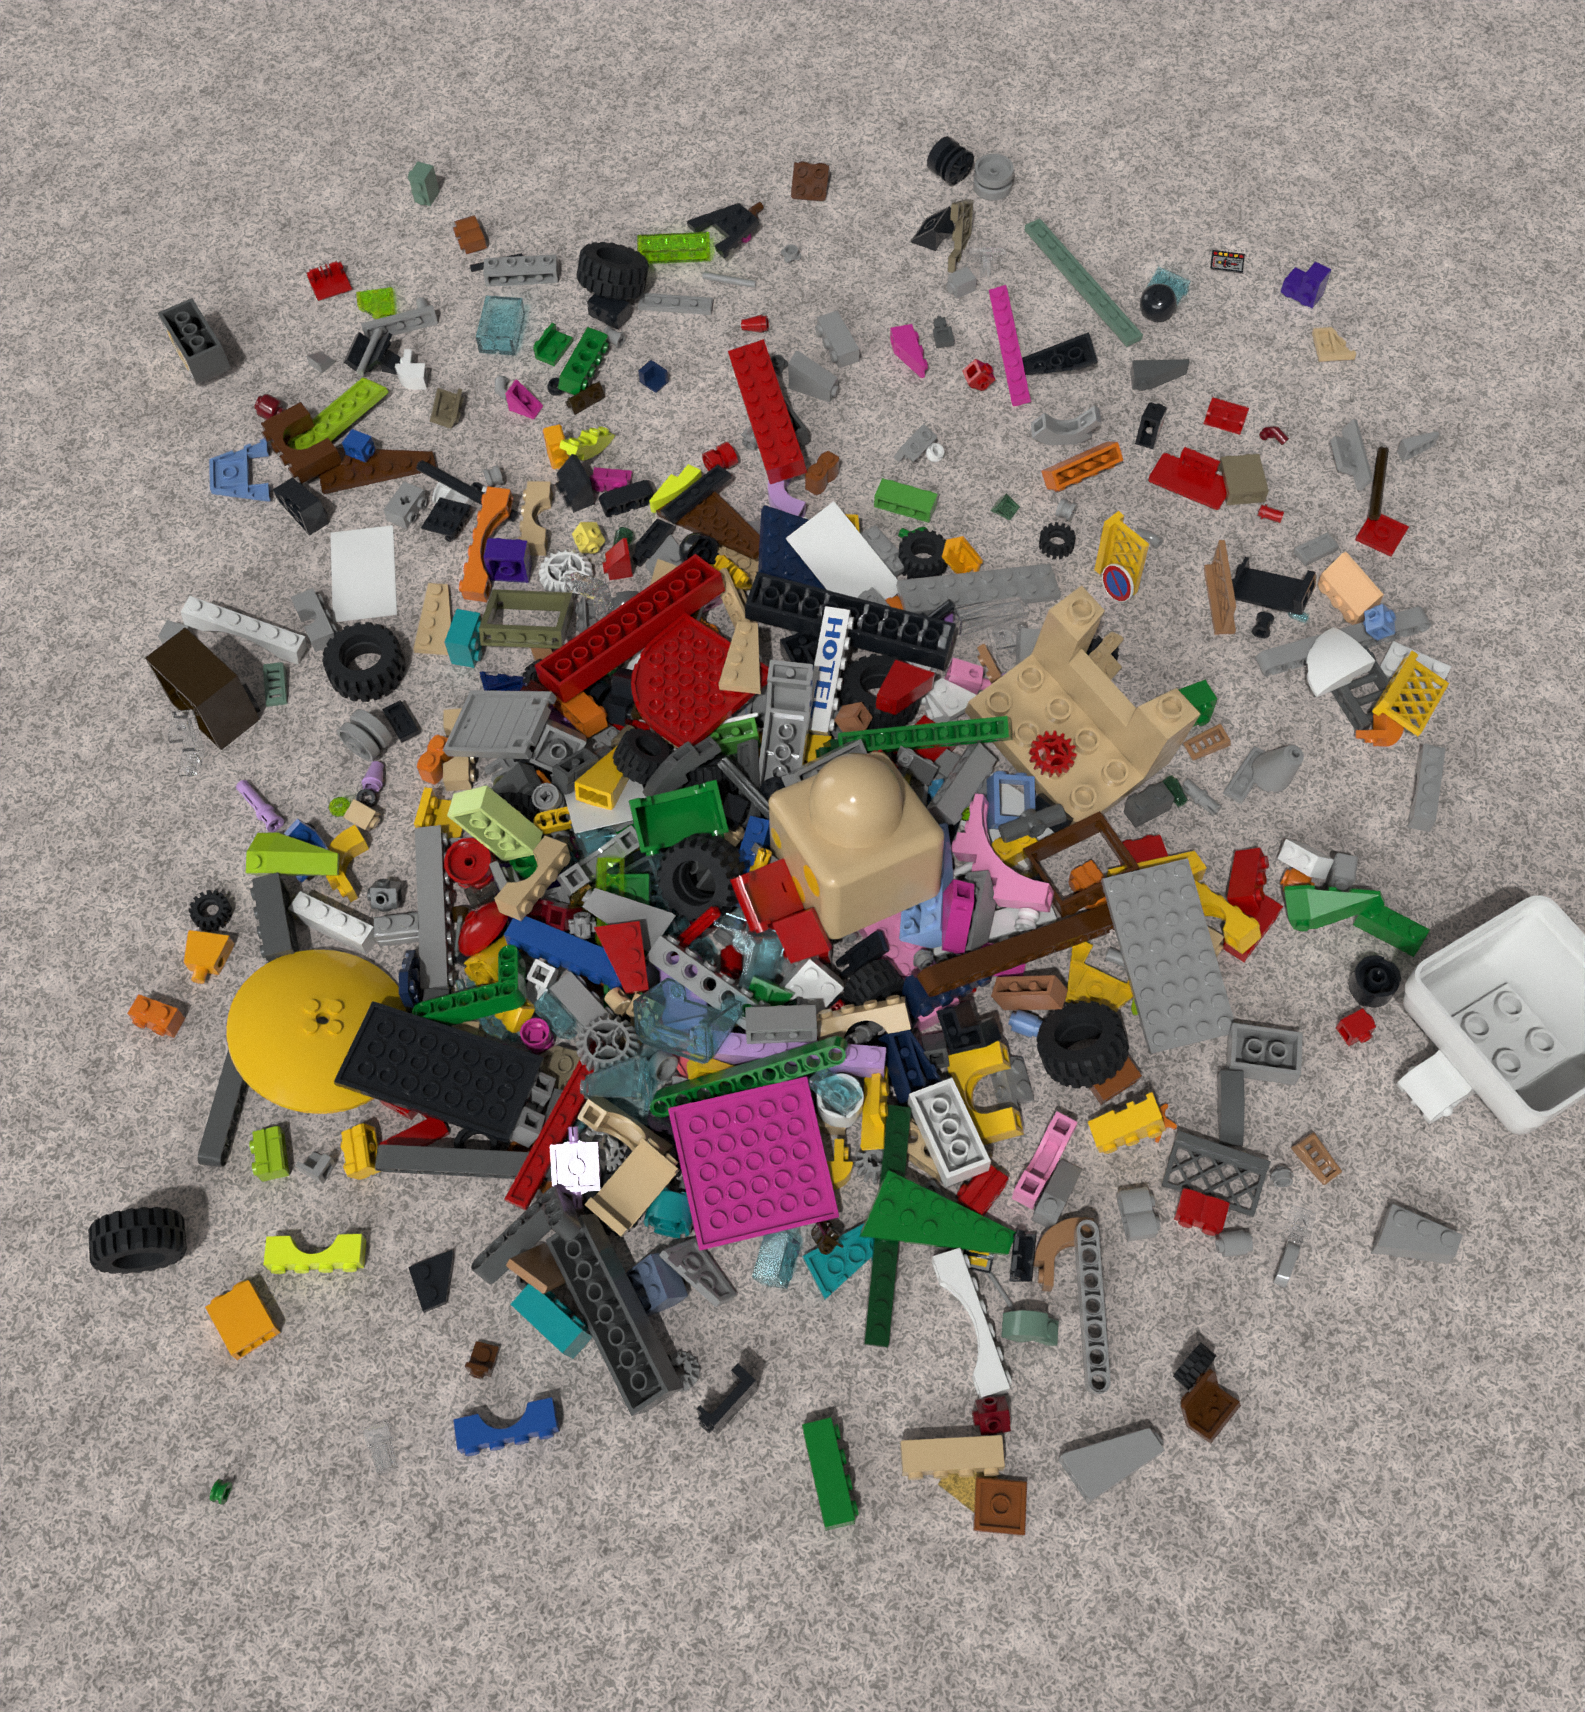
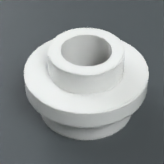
M932 443L925 450L927 458L932 462H939L944 455L942 445Z

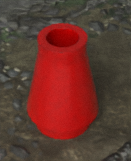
M761 314L742 319V331L760 333L768 331V316Z

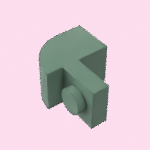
M1028 1310L1003 1313L1001 1337L1018 1343L1035 1341L1047 1346H1057L1059 1321L1048 1318V1314Z

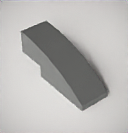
M1220 1070L1217 1076L1219 1144L1243 1146L1245 1116L1244 1071Z

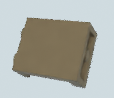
M1259 454L1220 458L1221 462L1218 472L1222 471L1227 491L1226 505L1263 503L1266 501L1269 490Z

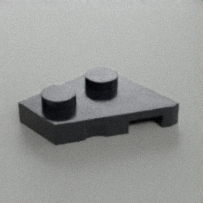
M453 1250L408 1267L424 1313L447 1304L452 1261L454 1259Z

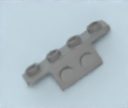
M1352 419L1341 430L1343 438L1334 436L1330 442L1338 471L1353 475L1357 490L1362 491L1373 481L1358 422Z
M1009 1057L1011 1068L992 1073L990 1076L999 1109L1013 1107L1019 1111L1017 1103H1030L1034 1100L1023 1057Z

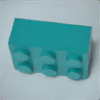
M528 1283L510 1305L562 1354L574 1359L592 1339V1335L588 1332L587 1324L575 1315L571 1317L570 1315L573 1311L558 1299L554 1301L553 1299L556 1295L552 1291L542 1294Z

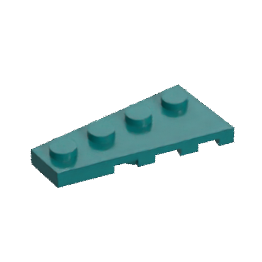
M864 1224L839 1237L844 1246L843 1248L836 1245L828 1255H823L817 1248L802 1256L824 1300L872 1257L874 1238L859 1237Z

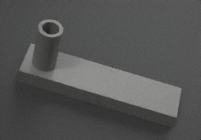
M420 297L416 300L418 309L361 323L364 335L370 340L376 328L382 330L380 339L389 332L392 336L437 325L433 305L428 306L427 300Z

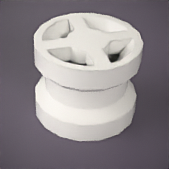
M1020 908L1018 911L1019 919L1014 924L1015 929L1021 933L1035 930L1040 914L1030 908Z

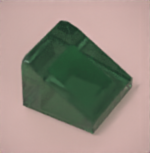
M1006 493L998 499L990 511L1010 521L1020 506Z

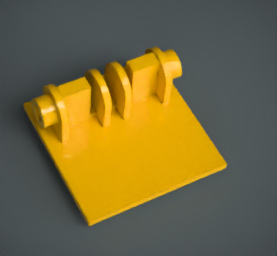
M717 555L715 558L716 563L710 565L718 571L722 568H727L736 590H751L752 584L748 582V574L735 565L734 562H731L725 555Z

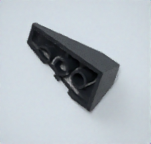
M1089 332L1022 357L1026 375L1080 370L1098 363L1096 350Z

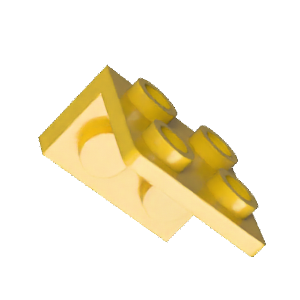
M424 787L414 821L415 828L441 825L443 832L447 833L448 838H461L463 828L447 816L451 800L438 799L433 788Z

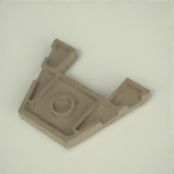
M964 199L951 204L950 220L956 225L952 234V241H955L954 250L948 257V272L950 273L956 271V262H960L962 249L965 250L972 234L974 200Z

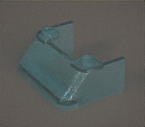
M728 913L716 919L713 925L734 932L732 940L734 949L746 955L738 987L740 989L742 987L749 989L752 978L755 975L774 983L784 950L776 931L769 928L756 934L755 930L750 931L745 919ZM726 993L725 999L731 1004L735 996ZM708 1004L709 1011L725 1016L720 1011L715 1009L713 1006Z

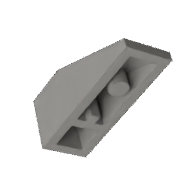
M1060 1160L1036 1207L1032 1221L1048 1229L1057 1224L1082 1172L1081 1168L1065 1160Z

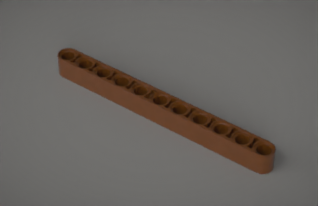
M1108 904L929 966L918 973L917 979L927 995L934 997L1110 933V930H1114Z

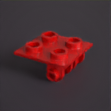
M341 261L330 263L329 268L325 264L326 269L324 270L322 266H319L321 271L317 267L306 272L317 301L352 290Z

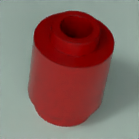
M728 945L721 950L720 972L722 976L725 973L734 980L740 978V974L743 971V951L735 945Z

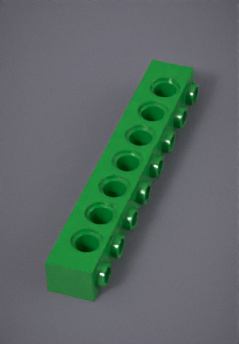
M1008 716L838 733L839 747L847 742L861 739L867 754L875 750L878 752L880 749L884 753L897 752L900 746L917 750L1013 740L1011 718Z

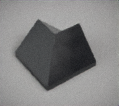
M948 206L927 217L912 238L911 243L936 251L942 241L952 236L955 230L953 221L950 220L951 207Z

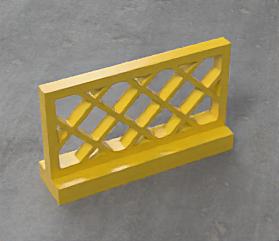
M1117 511L1104 521L1094 570L1098 574H1102L1104 568L1110 564L1122 566L1132 578L1134 595L1139 589L1149 543L1124 524V515Z
M1411 650L1400 662L1372 712L1377 716L1383 712L1418 737L1423 732L1449 683L1416 660L1418 654ZM1414 668L1421 672L1422 676H1417ZM1407 682H1413L1415 689H1410ZM1420 682H1425L1428 689H1422ZM1432 682H1435L1436 684L1441 686V688L1434 689ZM1400 694H1405L1408 701H1402ZM1412 694H1418L1420 701H1415ZM1425 694H1430L1433 701H1427ZM1417 706H1423L1425 713L1420 714ZM1398 707L1401 714H1398L1391 708ZM1405 707H1411L1413 714H1408ZM1410 719H1416L1419 727L1412 724Z

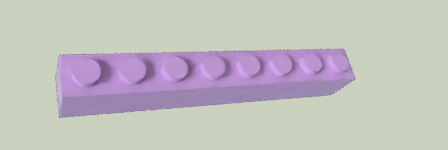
M701 1030L697 1052L700 1055L727 1064L741 1065L814 1042L747 1044L746 1034ZM847 1044L846 1058L842 1064L817 1071V1073H842L871 1078V1074L881 1073L884 1079L886 1047ZM838 1048L831 1049L834 1053L841 1052ZM816 1055L809 1056L811 1059L814 1060L819 1059V1057ZM787 1062L790 1066H797L795 1062Z

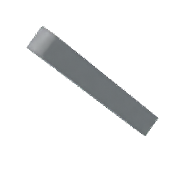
M1414 607L1395 613L1396 633L1378 641L1366 633L1363 622L1339 630L1351 636L1362 647L1367 645L1369 648L1382 644L1381 642L1383 641L1386 643L1400 639L1401 636L1407 637L1418 634V631L1425 632L1431 627V622L1422 607ZM1320 635L1260 652L1255 659L1263 675L1268 677L1269 674L1288 671L1289 668L1292 670L1306 666L1309 650Z

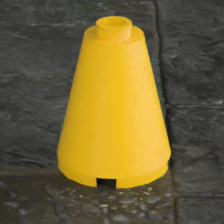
M505 936L497 939L464 962V965L467 966L464 969L466 975L477 987H480L481 984L485 986L498 982V954L501 948L507 945Z

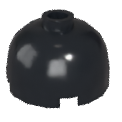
M1162 283L1153 284L1147 287L1141 295L1140 311L1145 318L1152 322H1164L1170 319L1177 309V297L1173 289L1168 285Z
M691 533L682 540L679 546L680 561L683 563L696 554L708 564H715V558L719 555L717 552L719 545L713 537L705 533Z

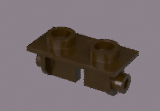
M600 381L576 395L567 398L565 403L568 408H572L573 414L576 415L606 396Z
M829 1220L817 1222L811 1230V1236L823 1255L830 1254L836 1245L841 1248L844 1247L839 1239L840 1234L834 1230L835 1226Z

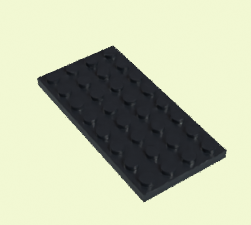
M372 1001L338 1071L334 1084L510 1143L521 1111L527 1103L532 1087L544 1063V1057Z

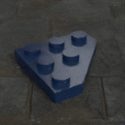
M406 950L405 955L408 958H403L402 969L399 970V995L406 1012L412 1014L415 1005L422 1002V998H419V991H421L419 978L420 960L416 950Z

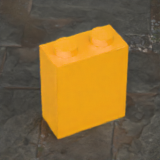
M249 1280L235 1284L231 1291L225 1295L216 1296L209 1305L205 1306L229 1353L236 1360H239L281 1333L256 1287Z

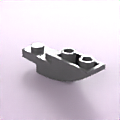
M709 736L695 746H692L689 741L680 746L653 773L643 790L644 796H653L681 788L683 784L688 782L685 774L694 771L707 760L713 759L721 752L719 745Z

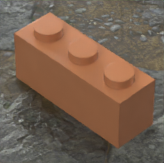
M1056 975L997 977L991 997L1003 1010L1062 1009L1068 989Z

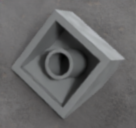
M547 719L536 746H534L529 762L552 772L554 765L584 748L587 742L586 735L551 719Z

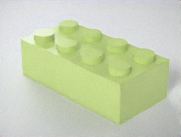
M482 786L453 794L447 816L501 860L508 861L534 855L533 850L541 841L543 832L507 803L505 799L495 793L492 788Z

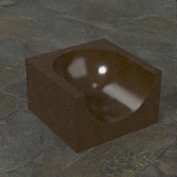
M186 627L145 657L170 703L220 750H223L260 720L238 675Z

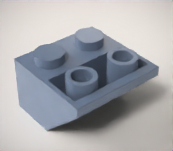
M660 1253L650 1254L626 1272L647 1316L671 1308L688 1297L681 1275L659 1256Z

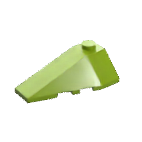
M278 832L257 833L246 851L245 873L255 876H266L274 873H279L280 876H339L340 854Z

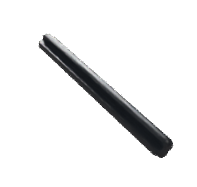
M423 460L418 462L416 469L419 472L482 505V492ZM511 508L510 516L507 519L514 522L517 520L519 513Z

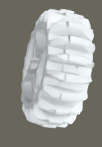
M565 549L564 552L558 550L557 554L550 553V558L545 557L544 563H541V569L539 570L540 583L546 592L572 593L573 598H575V593L582 595V589L588 590V585L591 584L593 578L592 565L587 556H583L581 552L576 554L574 549L571 552Z

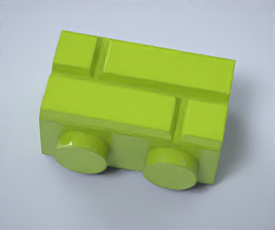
M275 1126L253 1131V1140L249 1141L251 1153L255 1154V1162H252L254 1176H257L262 1182L290 1176L285 1132L282 1128Z

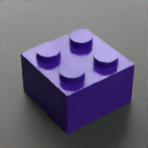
M488 538L484 560L490 581L529 583L533 563L527 540Z

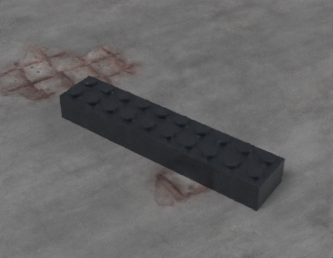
M760 572L756 573L745 604L746 619L819 638L825 606L850 610L851 617H854L853 629H849L848 637L851 638L850 646L878 654H888L890 657L896 656L901 660L944 671L954 636L955 623Z

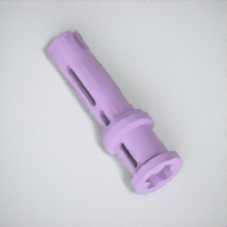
M241 780L237 783L236 789L256 811V817L265 823L266 829L269 832H275L283 826L284 819L274 812L275 810L272 805L266 804L247 780Z

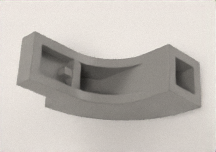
M1094 405L1080 416L1070 420H1058L1044 413L1031 422L1032 438L1046 445H1073L1091 438V430L1101 424L1100 409Z

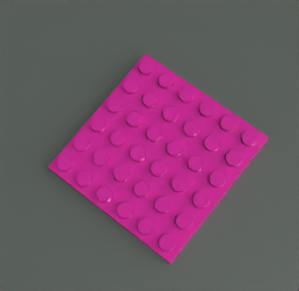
M807 1076L668 1108L699 1251L839 1217Z

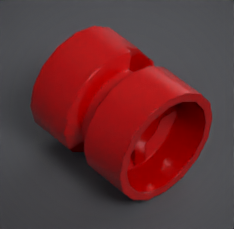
M728 442L716 446V450L710 449L702 454L703 463L708 471L717 464L726 469L738 464L737 455Z

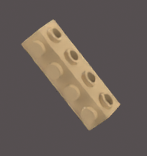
M1002 1435L901 1440L900 1443L902 1476H908V1480L923 1479V1475H933L935 1479L948 1478V1474L959 1473V1477H972L976 1472H984V1476L999 1475V1471H1003L1005 1468Z

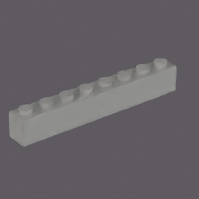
M441 825L415 828L420 988L422 992L424 989L449 990V993H451V986L455 985L454 974L450 972V965L454 964L453 953L449 950V945L453 944L452 932H449L448 925L452 924L451 912L448 911V905L451 904V895L447 891L450 877L444 867L445 846L448 845V835L443 832Z

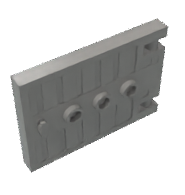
M470 690L443 751L447 756L530 759L532 752L529 748L530 746H536L551 710L548 708V705L554 704L557 698L552 692Z

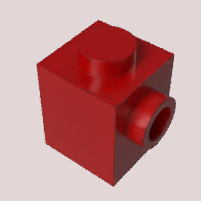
M1363 1008L1341 1019L1336 1026V1030L1348 1046L1358 1041L1361 1044L1367 1042L1373 1037L1372 1033L1376 1028L1373 1017L1367 1014Z

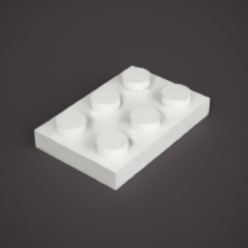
M1393 641L1380 665L1390 681L1400 662L1412 650L1418 654L1416 659L1418 662L1444 680L1452 667ZM1414 668L1416 675L1422 676L1421 672ZM1407 682L1410 689H1415L1413 682ZM1420 682L1422 689H1428L1425 682ZM1432 682L1434 689L1441 688V686ZM1425 694L1426 697L1432 699L1430 694Z

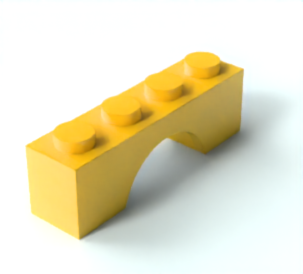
M1194 880L1204 916H1213L1225 922L1223 933L1226 943L1243 954L1261 938L1258 921L1253 917L1249 918L1243 914L1237 906L1230 905L1223 896L1213 893L1207 885L1200 884Z

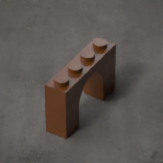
M302 402L261 423L264 430L261 434L265 441L271 442L270 446L275 454H280L279 458L284 466L288 465V471L293 478L297 477L301 483L342 462L338 450L329 438L306 449L298 450L288 447L293 438L315 426L310 413Z

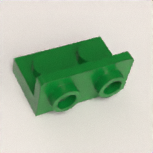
M551 323L544 330L540 339L534 343L535 358L555 367L574 342L573 337L558 332L556 324Z

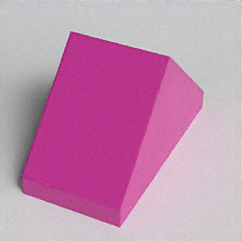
M517 379L513 381L505 393L509 410L525 417L535 419L543 407Z

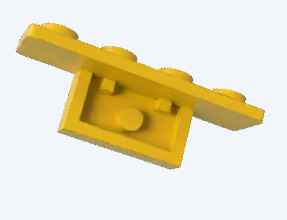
M885 1066L884 1079L881 1073L871 1074V1078H864L860 1144L863 1151L883 1149L885 1147L886 1116H888L887 1096H889L887 1066Z

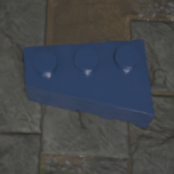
M910 1029L887 1033L878 1038L880 1047H886L885 1063L888 1067L889 1076L899 1105L908 1102L910 1093L942 1082V1079L936 1072V1067L928 1061L924 1055L925 1051Z

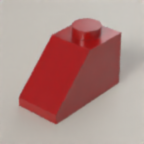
M623 538L605 553L606 562H602L604 574H608L609 581L633 577L627 538Z

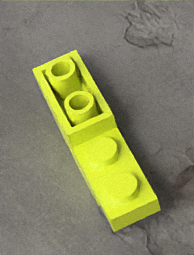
M590 427L588 430H581L578 438L570 437L567 440H561L559 448L567 451L566 454L570 456L575 454L579 460L584 461L603 451L611 443L615 435L610 433L609 429L605 427Z

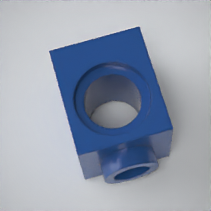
M351 429L342 441L347 456L365 463L374 454L376 449L372 436Z

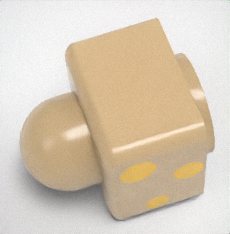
M870 752L868 754L850 753L838 756L825 764L816 775L777 790L770 796L768 802L770 850L778 860L785 859L804 909L807 910L814 907L829 939H839L927 901L940 892L944 832L886 754Z

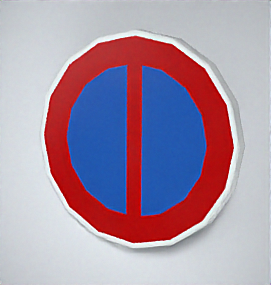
M1110 564L1104 568L1102 582L1107 593L1118 602L1129 600L1134 593V585L1128 571L1118 564Z

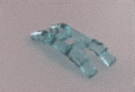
M464 979L455 981L457 993L476 988L474 981L466 983V986ZM494 1015L477 1019L487 1034L502 1040L517 1041L518 1034L508 1031Z

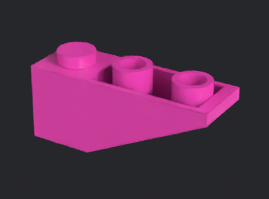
M912 324L891 327L890 342L894 354L920 378H925V370H928L927 360L923 359L922 345L918 344V332L914 331Z
M953 879L943 892L942 950L961 955L965 953L974 906V884Z

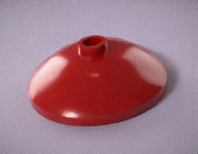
M495 901L479 906L466 916L458 938V949L463 955L472 956L485 949L498 936L506 924L508 916L499 912Z

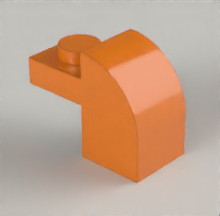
M1383 712L1379 716L1373 713V729L1356 730V739H1364V743H1373V746L1388 747L1398 742L1403 734L1404 727Z

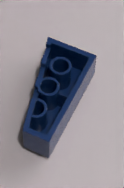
M912 974L905 979L901 997H906L908 1009L915 1019L920 1016L926 1017L939 1006L945 1007L952 1003L955 998L967 996L974 988L988 985L992 981V976L934 997H929L917 977L915 978Z

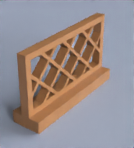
M1219 540L1212 564L1204 565L1203 568L1214 635L1235 634L1234 613L1236 601L1225 540Z

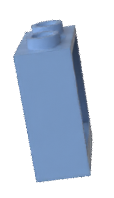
M997 771L986 779L987 801L989 802L987 815L988 829L999 830V825L1019 818L1016 816L1000 815L999 783L1024 785V811L1035 809L1034 776H1027L1026 773L1010 775L1005 771Z

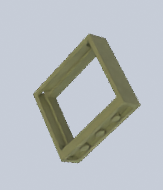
M493 589L479 626L481 645L559 649L564 645L573 614L572 593ZM498 609L561 611L556 627L493 624ZM553 638H557L559 642H554Z

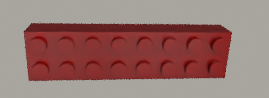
M764 339L729 350L728 354L770 485L807 473L802 452Z

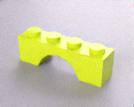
M338 1234L333 1244L326 1250L316 1254H307L298 1249L296 1242L291 1236H266L263 1265L273 1274H284L286 1270H295L294 1272L305 1274L309 1273V1270L318 1269L322 1273H331L333 1269H342L344 1272H356L357 1268H364L366 1239L362 1234Z

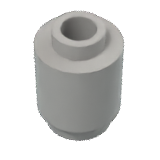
M1243 1230L1219 1233V1237L1215 1239L1216 1250L1223 1257L1246 1255L1248 1252L1253 1251V1241L1250 1232H1244Z

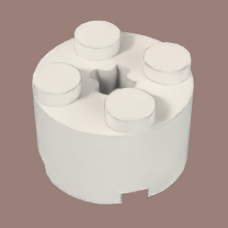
M839 1073L835 1074V1076L827 1077L820 1083L817 1090V1111L819 1117L825 1123L833 1127L848 1128L861 1116L864 1094L859 1082L854 1077Z

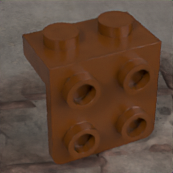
M804 161L794 162L791 198L825 201L828 178H830L831 172L829 165L824 163L809 164Z
M1212 1369L1198 1377L1196 1386L1191 1392H1186L1180 1402L1186 1427L1210 1444L1241 1406L1240 1401L1219 1388L1216 1373Z

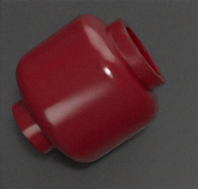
M270 394L260 395L254 405L257 415L266 420L285 410L282 401Z

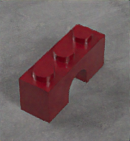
M539 898L532 907L531 912L526 916L539 922H544L546 925L556 929L569 931V919H574V914L582 912V908Z

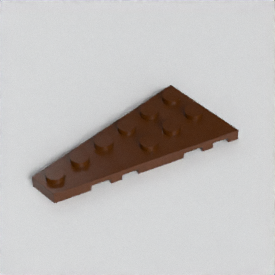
M336 448L342 462L319 474V479L324 495L420 474L421 472L416 467L421 460L436 467L433 451L375 449L374 454L365 463L347 456L344 448Z
M713 492L675 523L691 532L705 533L713 537L718 544L755 560L759 557L760 535L716 492ZM667 504L656 510L657 516L665 520L667 519L661 515L660 510Z

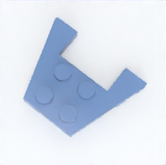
M263 438L258 444L252 446L248 444L244 446V449L237 452L232 450L209 459L211 493L222 496L271 501L269 483L250 485L249 459L269 456L268 442Z

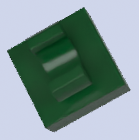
M838 739L828 740L823 743L824 747L816 749V758L838 748Z

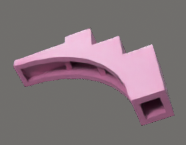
M975 794L974 801L970 803L969 821L965 823V833L957 832L956 840L952 842V852L958 861L974 862L972 864V872L986 870L990 872L992 885H994L993 899L999 907L1030 908L1035 911L1050 912L1054 895L1050 884L1032 880L1016 873L1006 866L995 854L988 835L987 815L989 802L984 794Z

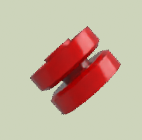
M462 838L448 848L444 857V867L448 876L463 889L480 891L488 887L495 880L489 864L498 860L493 852L475 838Z

